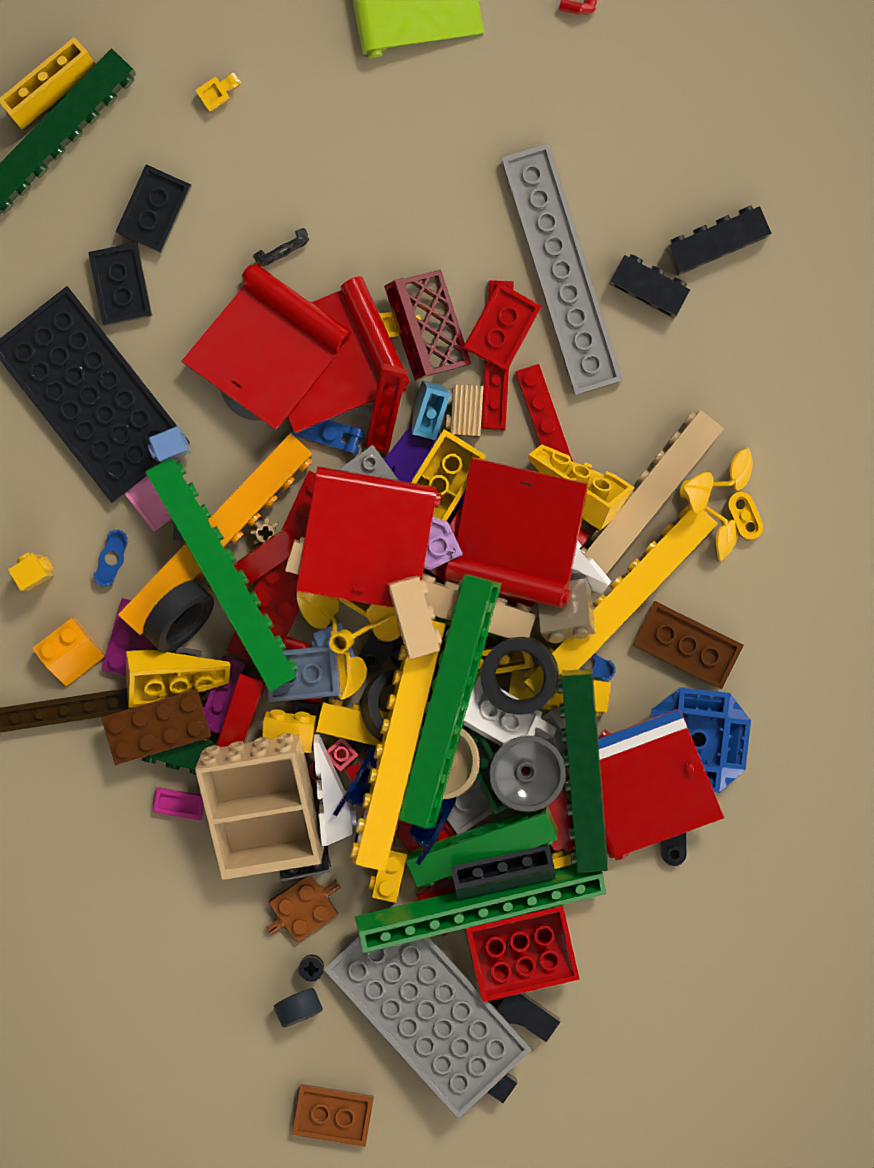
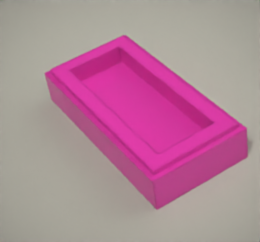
M161 787L156 788L152 812L202 820L204 810L202 795Z

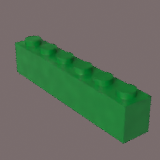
M546 806L535 811H524L408 851L406 863L417 887L423 885L431 886L440 879L446 877L451 879V866L523 851L540 845H551L557 840L558 829L549 807Z

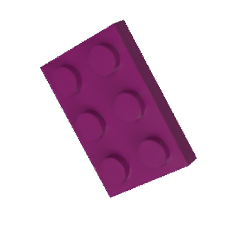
M125 598L121 599L101 669L126 676V651H159L144 635H139L118 615L131 601Z

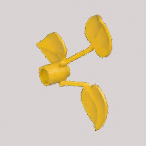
M749 447L740 450L734 456L730 466L731 479L729 481L713 482L712 474L710 472H703L691 480L686 479L680 487V497L689 501L693 512L700 513L704 509L722 522L723 526L718 529L716 535V550L720 562L725 560L734 549L739 532L735 520L728 522L726 518L706 505L712 487L734 485V489L739 491L746 486L751 477L753 467Z
M297 592L300 611L311 626L317 629H325L332 621V637L330 638L329 646L333 652L338 653L337 659L342 694L338 697L340 700L346 699L359 690L367 676V667L364 660L360 657H350V652L347 650L353 646L354 638L373 628L375 636L380 640L393 641L399 638L401 632L395 610L392 607L372 604L366 611L367 619L371 624L355 633H351L348 630L337 631V619L334 615L340 609L338 598Z

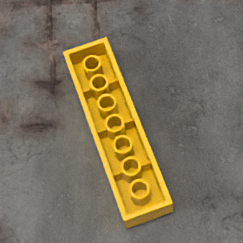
M445 429L442 430L411 480V483L437 487V492L441 493L439 508L434 507L433 517L443 521H447L466 490L471 458L475 457L483 460L486 458L485 454ZM338 598L339 601L367 618L366 611L372 604Z

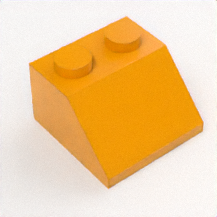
M76 617L70 618L32 648L47 669L66 687L105 658L104 653Z

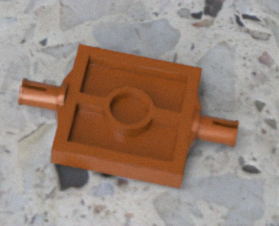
M312 875L303 877L269 900L278 919L269 926H266L267 931L272 936L284 927L298 943L338 915V912L331 904L330 895L341 889V886L335 879L323 888V886L315 881Z

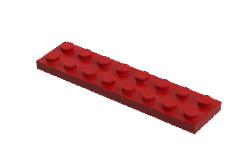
M308 471L282 529L286 528L299 541L301 537L305 538L310 513L316 474ZM288 558L261 576L253 591L261 602V605L258 606L262 615L267 613L274 625L270 628L274 637L279 635L283 643L288 637L300 610L297 601L298 591H296L299 575L285 571ZM235 630L226 651L254 663Z

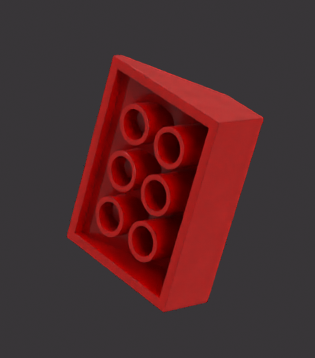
M563 905L464 929L482 1002L580 980Z

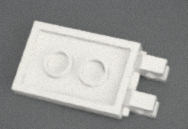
M478 676L475 679L463 725L500 746L515 737L524 735H535L548 741L549 737L552 738L557 729L548 722L541 720L542 712L539 710L524 715H513L499 710L486 697L481 685V677ZM502 690L507 696L513 699L520 700L514 697L513 695L507 693L506 691Z

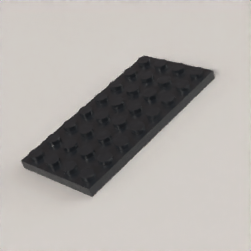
M68 286L0 338V362L111 503L117 501L147 476L146 471L161 463L159 460L153 459L149 451L148 445L151 444L149 438L177 427V424Z

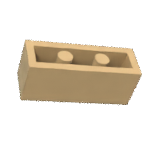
M416 575L388 583L407 657L412 659L440 651L438 644L442 643L439 630L433 628L431 621L435 619L434 611L431 604L427 605L424 596L428 594L425 580L420 581L419 576Z

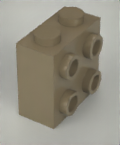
M586 578L570 581L569 589L572 591L570 602L568 605L564 604L563 608L538 603L540 630L546 642L559 643L568 638L583 639L591 634H596L591 587Z

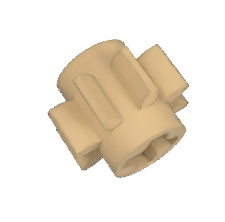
M267 517L263 525L261 522L256 521L255 523L258 528L251 531V534H256L257 537L254 542L255 544L260 541L264 543L266 539L265 535H261V530L268 526V530L272 531L273 535L278 533L276 527L279 525V522L272 525L270 524L269 517Z

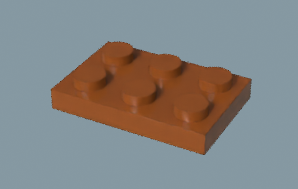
M301 1084L292 1135L366 1147L374 1096Z

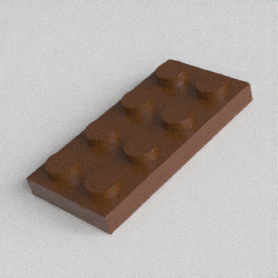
M657 601L653 602L632 644L720 689L723 688L744 646Z
M198 689L101 717L115 765L212 737Z

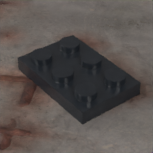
M146 164L115 232L162 254L192 185Z
M137 242L88 252L104 326L153 316Z

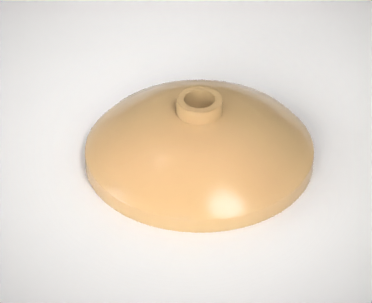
M464 729L461 730L443 799H450L463 794L470 788L478 774V749L472 737ZM418 735V739H417L415 751L418 749V746H419V742H420V740H419V735ZM411 763V767H410L409 774H411V771H412V768H413V764H412V763Z

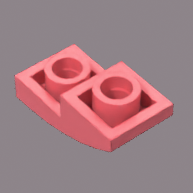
M340 738L327 749L337 774L358 756L344 738ZM314 761L308 766L310 777L317 783L318 776L316 777Z

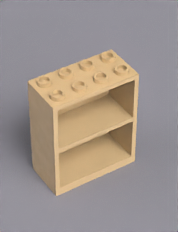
M285 733L274 739L261 737L250 743L238 741L226 747L219 748V746L214 745L202 750L195 770L222 880L321 864L324 846H322L320 821L300 734Z

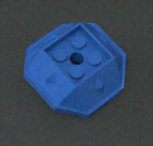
M679 687L651 708L650 719L680 708L691 737L697 732H701L704 735L703 743L696 746V749L714 792L720 793L746 770L751 719L731 693Z

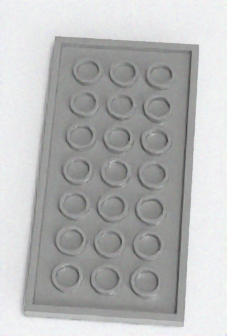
M396 901L389 908L399 906L400 904ZM358 937L324 969L458 1119L532 1050L489 1001L482 1002L479 990L430 937L363 953Z

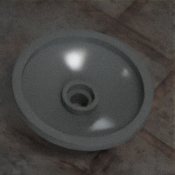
M531 735L515 737L504 743L495 753L491 761L489 773L491 786L497 797L505 805L519 811H535L552 803L560 794L566 775L565 764L559 751L547 740ZM523 767H529L530 770L528 774H521V769Z

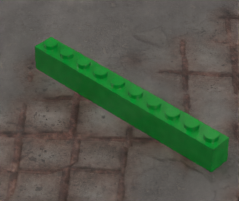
M171 457L146 471L147 476L270 692L296 678L295 672L299 670L292 657L288 659L285 657L282 650L286 649V646L279 635L274 637L270 628L274 625L267 613L264 615L260 613L258 606L261 605V602L255 592H248L245 584L249 583L242 569L238 572L235 569L233 562L237 560L230 548L226 550L223 548L220 541L224 537L218 527H211L208 519L212 516L205 504L201 506L198 504L195 497L199 496V493L192 482L186 483L183 475L187 474L180 460L175 462Z
M467 574L460 581L458 602L452 609L453 620L451 627L445 635V650L439 657L438 665L440 668L438 675L432 683L433 694L431 701L428 702L425 709L426 720L419 731L420 742L418 749L413 755V768L411 774L408 775L407 790L402 800L399 820L423 828H435L501 583Z
M571 864L555 869L556 879L461 901L457 900L456 892L354 916L363 953L605 895L606 889L603 872L577 873V865Z

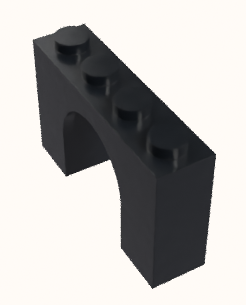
M525 993L496 999L498 1003L494 1008L509 1024L521 1025L545 1042L548 1041L560 1024L558 1016ZM508 1072L487 1093L501 1103H504L517 1085V1078Z

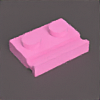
M148 476L125 493L154 532L172 519Z

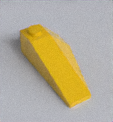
M542 444L527 457L540 473L589 483L582 518L600 530L614 519L635 488L611 472L606 471L605 474L591 469V464L586 462L584 465L571 461L569 455Z
M157 650L126 651L129 708L138 707L194 689L202 692L229 683L230 662L169 652L163 653Z

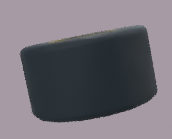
M314 988L298 992L274 1005L275 1012L283 1028L304 1021L323 1010Z

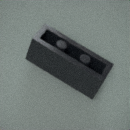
M630 254L629 257L624 255L609 285L675 318L691 290L686 287L687 283L676 277L672 280L664 276L665 272L656 266L649 268L643 265V260L633 254Z

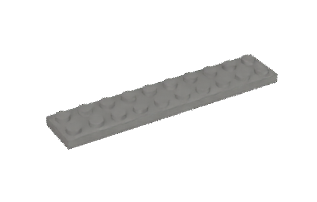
M549 143L502 157L501 161L574 394L578 395L622 381L623 378Z

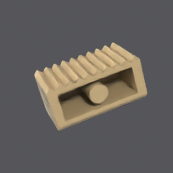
M454 384L453 390H448L451 395L447 405H452V415H447L446 430H451V434L454 436L480 437L483 386Z

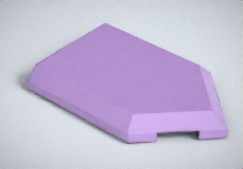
M435 517L432 518L424 565L425 568L430 570L463 555L449 523Z

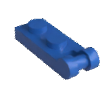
M327 420L298 433L292 430L291 434L346 452L358 454L360 448L358 443L360 438H363L365 431ZM344 433L350 434L348 443L341 442Z

